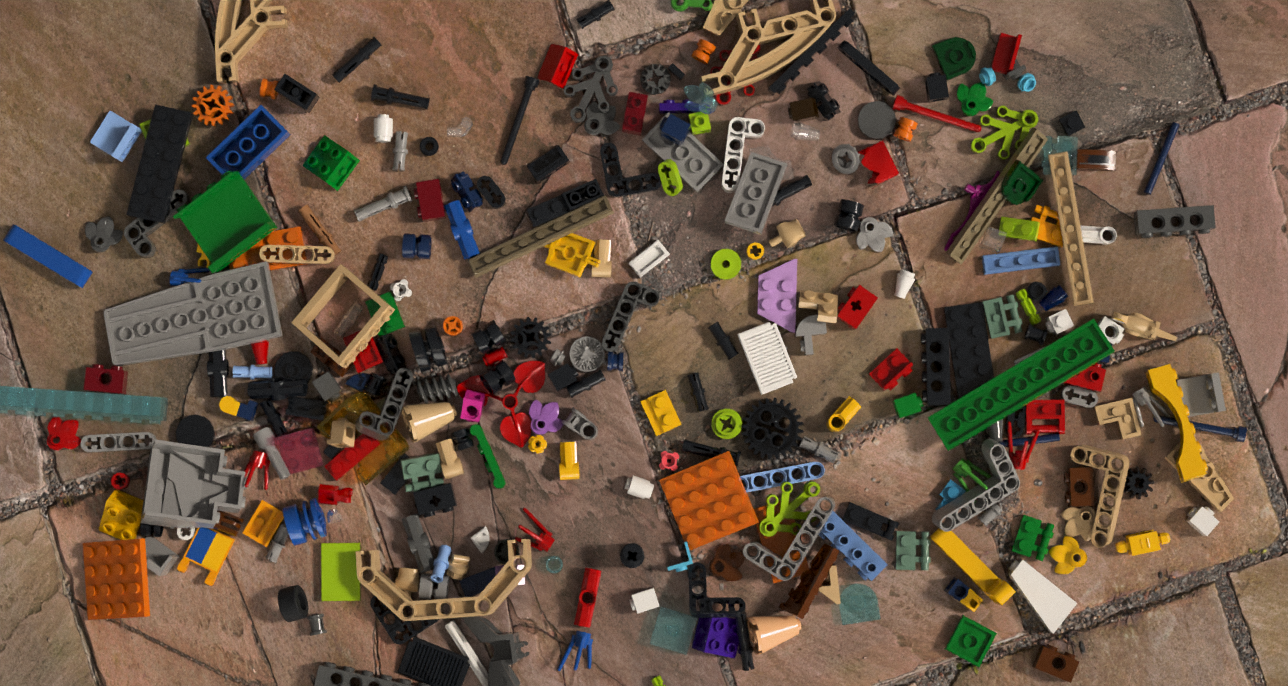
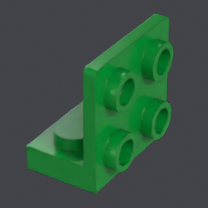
M324 135L303 163V167L338 191L360 160Z

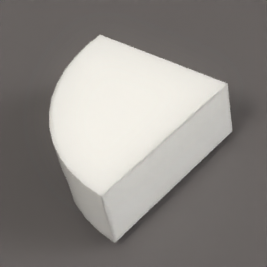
M486 526L470 538L481 553L486 550L490 540L489 531Z

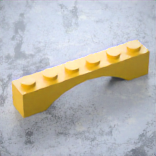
M1170 364L1148 370L1145 375L1151 392L1168 405L1178 423L1180 450L1175 466L1181 483L1203 477L1207 474L1208 467L1206 461L1201 458V446L1199 441L1195 440V428L1193 423L1189 422V409L1186 404H1183V391L1180 386H1177L1175 380L1177 379V373L1175 369L1171 368Z

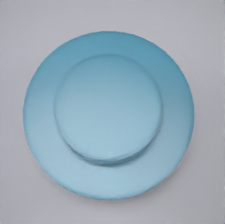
M990 67L981 69L979 74L980 81L986 86L992 85L996 81L993 69Z
M1026 73L1019 78L1017 86L1021 91L1029 92L1034 89L1036 80L1031 73Z

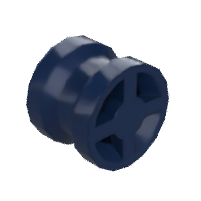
M608 352L607 371L613 369L623 371L624 352H619L618 354Z

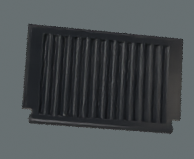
M414 636L413 641L409 640L398 673L430 686H462L470 666L467 663L469 658Z

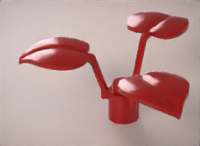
M527 361L517 366L513 374L516 378L515 382L519 385L513 394L507 393L503 397L490 394L483 385L479 375L471 376L457 385V391L462 399H464L466 390L485 393L484 406L488 402V397L502 401L503 406L511 411L512 416H506L501 421L500 432L507 441L520 448L524 447L531 434V420L524 412L515 415L514 408L518 405L516 396L521 387L528 393L537 392L542 388L545 382L544 362Z

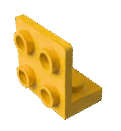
M115 489L106 501L99 531L120 540L136 539L141 524L143 500Z

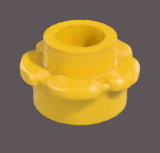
M542 435L532 436L528 440V448L531 452L539 454L547 447V442Z

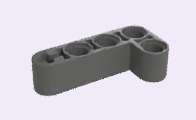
M183 190L173 191L171 202L174 204L169 206L166 222L178 213L177 209L184 204H190V196ZM179 195L183 197V198H182V200H183L182 203L177 202V201L179 200V199H178V196H179ZM137 218L126 226L124 236L138 255L144 258L153 257L156 247L148 236L164 224L154 222L152 226L147 227L146 220ZM133 229L138 230L136 238H131L130 232ZM145 244H149V252L143 254L141 250L142 246Z
M634 281L629 282L625 286L602 340V346L605 351H617L638 303L647 307H655L659 303L660 297L656 290ZM636 286L639 292L637 295L631 296L628 293V288ZM647 294H655L656 301L648 303L645 299ZM628 303L631 306V311L626 314L621 312L620 307L622 304ZM614 322H623L624 328L621 331L614 330ZM611 331L615 335H620V338L615 337L614 343L616 346H612L609 349L607 348L608 344L606 341L611 340L612 335L609 334Z
M404 367L396 372L392 378L379 415L367 411L359 416L355 426L360 433L381 441L389 438L394 431L413 379V373L410 369ZM401 376H403V377H404V382L402 383V385H399V383H400V381H401V379H402ZM392 392L398 393L400 399L395 398ZM386 409L392 410L394 416L388 415ZM362 419L368 420L370 426H365L362 423ZM380 426L385 427L388 433L381 432Z

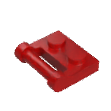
M1033 400L1025 405L1026 435H1032L1036 430H1039L1040 433L1065 434V400ZM1032 419H1058V425H1032Z

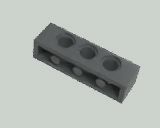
M1214 205L1137 210L1134 212L1135 235H1141V238H1151L1153 234L1167 237L1172 236V233L1179 232V235H1191V231H1198L1199 234H1208L1210 230L1216 228ZM1191 216L1197 218L1198 224L1196 226L1190 223ZM1172 217L1178 219V227H1174L1171 225L1170 221ZM1152 219H1157L1159 221V228H1154L1152 226Z

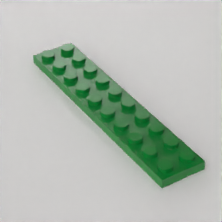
M1092 319L929 416L928 420L947 451H950L1111 355L1115 350L1095 319Z

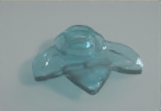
M701 82L699 87L695 85L684 87V92L689 98V101L685 104L688 110L696 113L711 114L717 109L718 104L713 98L714 92L709 85Z

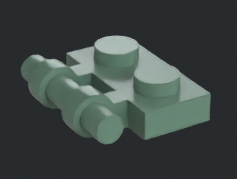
M1014 295L1006 296L1008 304L1004 305L1002 297L982 302L990 339L1010 335L1009 327L1012 326L1014 327L1015 334L1022 332L1021 324L1023 323L1022 319H1019L1017 311L1019 306L1018 302H1015ZM1005 310H1010L1011 321H1007Z
M438 452L400 459L403 479L411 478L412 483L404 485L406 492H418L421 489L444 485L443 478L435 479L434 475L442 473ZM428 475L427 481L418 482L417 477Z
M896 531V570H915V562L921 563V570H929V563H931V557H929V545H931L929 532H921V539H916V531ZM916 545H921V556H916Z

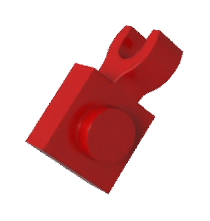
M320 484L318 503L337 505L338 501L351 503L353 489L343 488L339 490V486Z

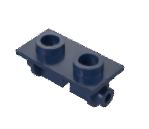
M463 171L455 174L451 179V185L454 191L458 192L461 197L462 205L468 209L469 213L475 207L482 206L483 199L477 189L469 190L474 184L468 173L465 174Z

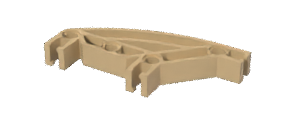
M220 0L215 31L216 78L219 84H227V80L223 79L224 68H231L232 77H229V81L239 83L238 63L268 29L288 28L287 20L272 21L271 17L272 14H287L285 6L268 7L272 0H250L251 14L239 26L244 0ZM265 14L267 16L266 20L262 23L258 22V17ZM229 54L231 56L230 61L223 63V56Z
M809 0L812 13L806 10L770 19L763 28L760 24L757 9H752L747 13L748 17H752L753 25L749 27L745 25L743 16L746 15L745 11L738 13L736 20L741 37L720 72L700 77L701 86H705L704 83L708 81H716L717 88L709 91L708 87L704 88V98L756 83L796 60L834 22L836 12L833 1L825 0L826 7L819 8L817 0ZM821 14H828L830 20L824 21L821 18ZM784 23H791L793 30H787ZM748 32L756 33L757 39H750ZM791 37L769 53L749 62L758 45ZM721 78H728L730 80V85H723L721 83Z

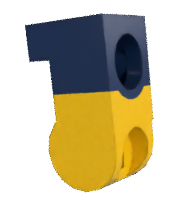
M225 396L220 400L219 406L225 413L253 421L259 403L249 400L247 405L238 402L234 397Z
M955 577L944 589L947 594L973 612L976 611L983 601L976 592Z

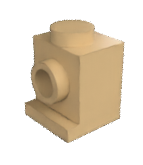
M337 418V421H332L331 438L327 440V444L336 448L354 447L355 424L349 422L347 418Z

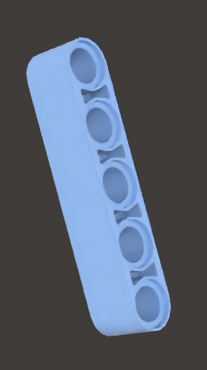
M810 462L743 475L740 478L745 482L746 492L780 486L782 482L775 483L772 479L773 474L776 472H780L783 475L782 482L788 481L793 484L821 478L824 475L825 468L820 462ZM813 465H818L821 469L820 474L817 476L812 475L810 472ZM795 468L800 469L802 472V476L798 480L794 479L791 475L792 470ZM756 476H762L764 479V484L761 487L754 485L753 480Z

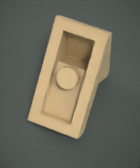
M832 565L825 579L826 582L829 581V585L820 586L819 591L835 604H841L837 567Z

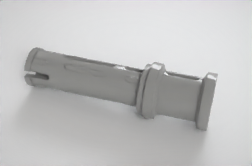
M403 186V189L394 193L390 192L387 194V197L354 210L360 222L389 208L396 209L398 205L407 201L412 202L413 200L407 186Z

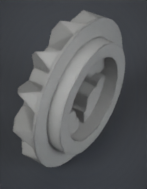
M841 144L832 153V163L840 173L851 174L858 169L861 163L859 159L860 154L856 151V147H852L850 144ZM848 154V158H850L852 161H848L846 163V159H844L842 156Z

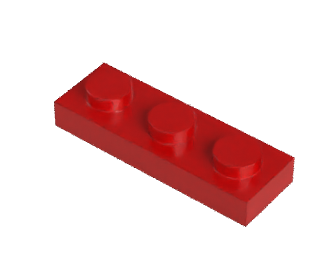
M362 434L354 441V447L345 448L324 467L338 481L381 443L375 438Z

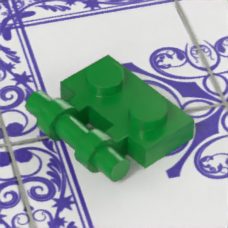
M1022 515L1011 551L1027 557L1031 556L1032 550L1038 552L1036 560L1043 562L1044 556L1047 555L1049 550L1047 547L1050 538H1053L1054 525L1047 523L1044 530L1040 528L1041 520ZM1038 534L1043 535L1040 546L1034 545Z

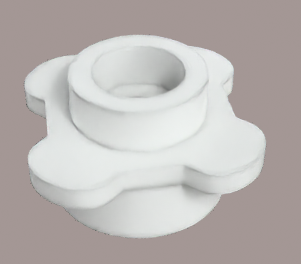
M405 279L390 285V290L393 291L396 301H401L402 298L412 295V291L408 288V281Z

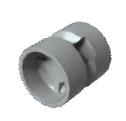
M421 574L419 598L431 599L434 597L435 599H447L449 576H444L441 583H436L431 580L430 574Z

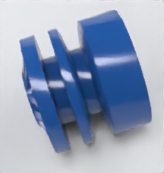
M316 498L310 499V507L307 501H303V511H300L296 504L283 508L287 531L294 546L306 543L308 541L307 533H310L314 540L318 539L317 530L321 538L327 536L326 519Z

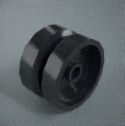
M435 324L425 327L426 340H424L419 330L409 332L411 345L421 372L431 370L432 362L430 357L433 358L435 365L438 367L448 364L445 347Z

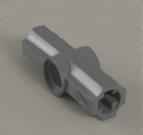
M418 513L403 518L402 523L408 536L407 541L412 554L415 556L420 573L434 569V557L430 550L431 545L426 532L423 530Z

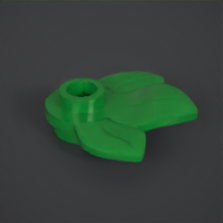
M976 83L971 88L964 84L959 85L957 99L962 103L961 110L966 116H974L979 111H987L991 108L993 100L986 97V87L983 83ZM968 104L973 105L974 108H970Z

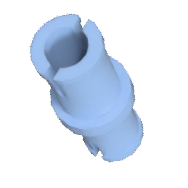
M233 365V378H250V380H255V378L271 379L272 367Z
M447 545L439 547L438 556L433 562L434 569L431 575L433 582L441 583L445 570L449 566L448 559L451 547Z

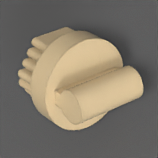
M453 554L448 561L449 566L446 574L452 579L462 580L468 572L470 557Z

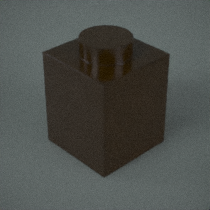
M808 98L790 102L788 113L793 122L799 123L819 118L816 99Z

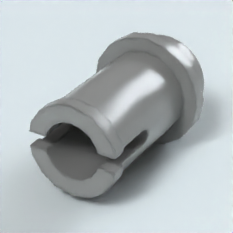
M995 503L978 519L987 527L992 520L1001 515L1003 510Z

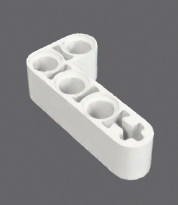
M735 117L729 123L721 183L723 190L727 193L735 192L739 184L745 138L759 139L764 134L765 125L761 120ZM733 123H740L743 129L741 131H734L732 128ZM759 125L761 132L755 134L751 131V127ZM736 141L740 144V148L732 150L729 144ZM735 160L738 163V167L730 169L727 166L728 161ZM730 174H733L732 182L736 184L732 185V188H728V184H725V182L729 181Z

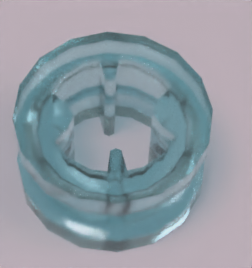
M550 556L546 560V568L550 573H558L562 570L563 562L560 557ZM556 559L559 561L558 564H560L559 568H554L552 570L550 568L551 565H549V562H554Z

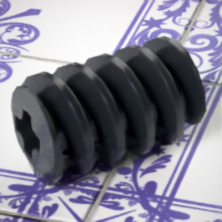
M629 543L622 548L620 560L628 568H637L643 563L644 551L640 545ZM629 551H631L632 553L635 551L637 552L636 560H629L627 558L629 556Z

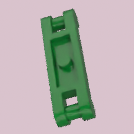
M474 424L471 426L470 432L477 437L480 443L477 444V448L480 454H484L487 459L484 463L488 472H492L495 477L493 484L498 489L504 488L506 481L486 435L480 425Z

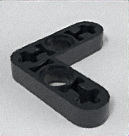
M612 143L602 145L600 154L607 191L611 197L620 198L652 192L661 187L660 176L656 173L622 178L616 146ZM606 147L614 150L611 156L612 160L616 158V162L610 161L605 164V160L609 161L608 155L603 153V151H606ZM610 165H615L618 168L616 175L611 176L607 173V168ZM651 177L659 180L656 183V187H652V184H647V189H643L642 178H645V182L651 181ZM633 180H637L640 183V188L636 191L631 190L629 187L630 182ZM622 182H626L628 192L624 193V189H620L618 194H615L610 189L613 188V184L622 187L624 186Z
M697 562L689 567V611L692 616L697 618L741 617L745 613L746 604L741 598H707L705 566ZM696 569H699L700 572L699 580H696ZM695 586H700L703 588V592L695 594L692 589ZM696 600H700V611H696ZM717 603L723 606V609L718 612L712 609V606ZM726 604H729V611H726ZM735 604H739L738 611L735 610Z
M373 596L370 601L374 613L392 641L396 644L405 643L439 620H426L429 623L428 625H425L424 620H420L421 628L413 630L411 628L412 621H405L403 623L391 610L380 615L381 607L374 605L376 603V596ZM386 614L394 615L395 622L388 625L385 623L384 617ZM407 624L408 630L412 635L409 636L408 632L403 636L404 640L396 639V631L402 632L406 630L404 625Z

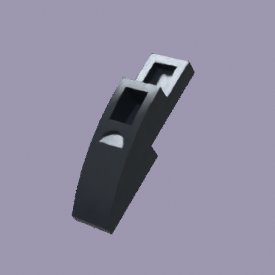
M594 179L527 209L526 214L532 227L535 228L604 196L597 179Z

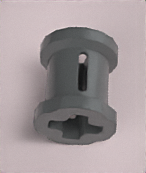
M324 613L307 616L311 627L310 636L327 633L323 623Z

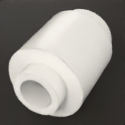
M379 114L378 118H374L375 142H391L393 137V119L389 118V115Z
M633 475L632 478L627 479L624 489H627V494L642 499H650L654 484Z

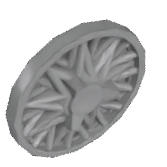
M589 336L581 337L570 348V361L580 371H595L604 362L605 351L601 342L596 338Z

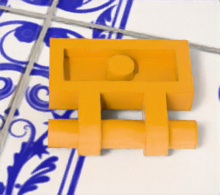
M1036 204L1034 212L1040 213V218L1032 217L1030 221L1040 222L1037 240L1062 248L1063 240L1058 212L1051 210L1046 205L1043 207ZM1046 217L1057 219L1056 224L1046 222Z

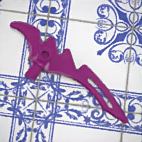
M996 171L992 181L985 185H976L975 187L968 183L965 185L964 190L971 194L969 212L963 224L951 234L944 248L945 251L949 249L954 242L953 238L960 233L1000 175L999 171Z

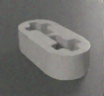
M1067 386L1061 391V398L1066 403L1091 408L1098 402L1097 394L1091 390ZM1072 389V393L1077 394L1078 397H1071L1069 400L1065 392ZM1090 394L1093 402H1089L1088 405L1086 400L1081 399V396L1086 397Z

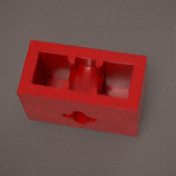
M858 285L857 288L852 287L847 294L850 298L846 304L842 302L837 310L839 313L837 318L854 330L857 329L878 299L877 296L861 285ZM851 303H860L858 305L860 310L856 309L855 311H853V306L851 305Z

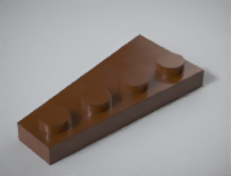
M824 544L811 561L810 570L805 573L803 572L799 578L801 582L796 589L792 588L788 593L789 599L786 603L782 602L779 608L803 619L808 613L813 599L818 595L820 586L827 578L832 564L836 561L839 550Z

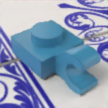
M950 479L939 494L943 499L935 510L942 508L963 495L966 490Z

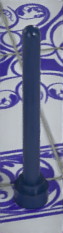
M1159 415L1164 424L1178 426L1175 418ZM1153 417L1154 422L1159 423V422L1156 420V418ZM1189 421L1193 423L1195 430L1232 436V439L1238 442H1244L1246 438V427L1238 426L1231 429Z

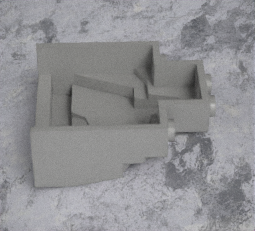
M155 439L150 449L140 523L187 529L188 527L213 529L220 519V512H217V510L239 513L241 508H244L246 497L243 496V489H247L244 486L247 479L245 478L246 472L224 469L227 464V456H224L225 450Z

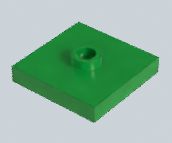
M962 615L944 649L980 667L997 633Z

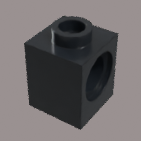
M940 72L929 74V77L925 79L928 103L947 100L949 94L946 75H940Z
M568 363L548 374L557 392L578 381L576 376L579 375L573 365L570 367Z

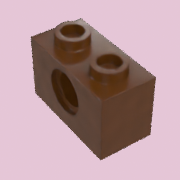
M1093 467L1067 468V472H1064V483L1067 484L1068 491H1065V503H1068V507L1094 506ZM1078 481L1083 485V490L1079 493L1074 489V485Z
M1049 644L1046 647L1040 646L1032 667L1071 683L1080 662L1075 660L1076 656L1066 651L1064 655L1057 652L1058 648ZM1055 657L1061 659V664L1057 668H1054L1052 665V660Z

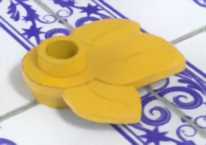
M1064 536L1063 545L1054 546L1049 550L1050 556L1058 562L1055 567V572L1058 574H1069L1075 567H1082L1087 562L1086 552L1079 548L1077 540L1072 537ZM1079 554L1081 557L1078 562L1074 560V555Z

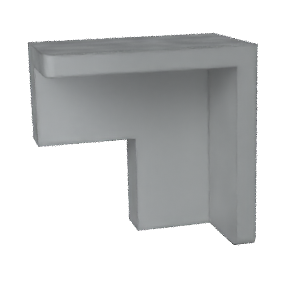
M149 535L145 538L147 568L158 576L167 575L180 556L152 535Z

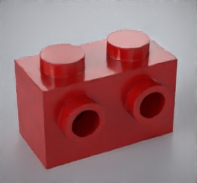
M1095 363L1062 384L1076 386L1097 393L1101 392L1106 369L1101 368V364Z

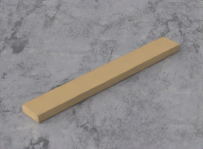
M1068 152L1050 154L1048 158L1073 304L1078 306L1094 303Z

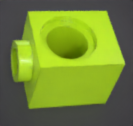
M708 110L689 114L688 118L693 136L711 132Z

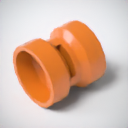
M699 39L698 47L693 51L691 57L708 65L710 55L714 53L716 46L704 39Z
M900 117L898 122L900 127L895 129L893 135L901 140L911 142L913 138L912 131L916 130L918 123L911 119Z

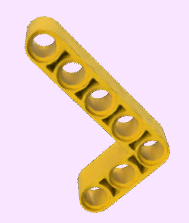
M938 528L930 536L932 541L997 605L1002 606L1016 592L1005 580L999 579L952 531L945 532Z

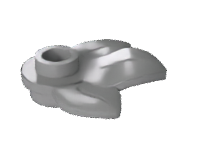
M865 217L860 222V232L856 236V243L860 250L869 246L876 252H882L885 247V238L893 236V230L886 222H877L873 217ZM869 223L872 224L871 230H867V225Z

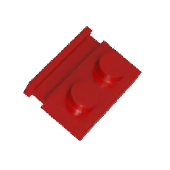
M360 331L343 338L346 347ZM373 337L368 342L367 347L355 357L354 366L357 373L384 363Z

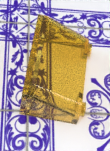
M358 392L344 400L317 428L323 437L330 439L332 421H337V418H347L349 422L355 424L363 412L368 411L377 415L380 412L375 407L376 404L366 393ZM362 419V423L365 426H370L368 420ZM380 426L381 432L388 433L385 427ZM394 428L388 439L379 440L381 444L358 463L360 467L357 469V477L365 485L371 483L409 450L407 441L396 428ZM357 429L355 431V440L362 435Z

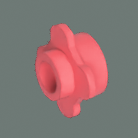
M667 451L661 452L660 469L676 471L678 469L677 459H679V454L677 452L673 454Z

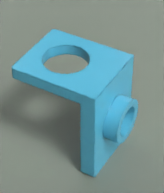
M687 541L684 544L689 560L667 566L668 571L676 569V572L686 570L687 565L693 564Z

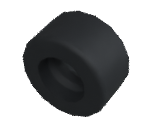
M294 585L279 590L278 605L285 621L292 622L306 618L309 608L307 597L302 587Z

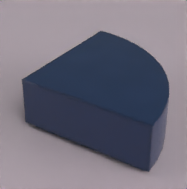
M366 373L356 374L349 378L345 384L360 392H364V387H366L371 375Z

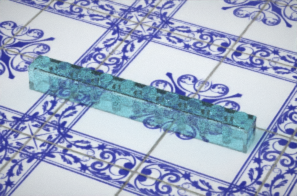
M0 386V413L8 414V410H15V414L27 415V411L34 412V416H46V413H53V417L65 418V414H73L72 418L84 419V415L92 416V420H103V417H111V421L122 422L123 418H130V422L142 423V419L149 420V424H161V421H167L168 398Z

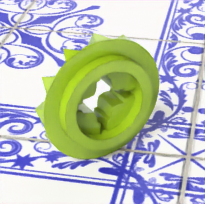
M732 409L719 410L712 418L713 432L722 439L736 437L742 428L740 415ZM732 417L730 424L734 429L727 427L721 431L724 424L719 419L726 421Z

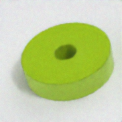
M721 249L711 259V270L719 279H732L741 269V259L731 249ZM724 261L729 262L730 265L728 268H724L722 266V263Z

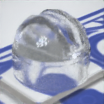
M330 509L328 511V524L338 523L343 520L342 514L338 509Z

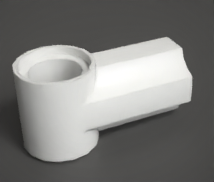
M1081 226L1083 243L1109 245L1116 240L1117 232L1112 227ZM1104 231L1111 232L1112 239L1110 241L1103 239L1102 234Z

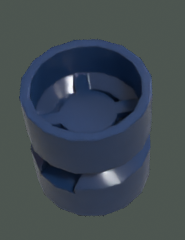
M404 233L402 257L414 259L415 256H418L419 259L430 260L431 235L420 234L419 237H416L415 234Z

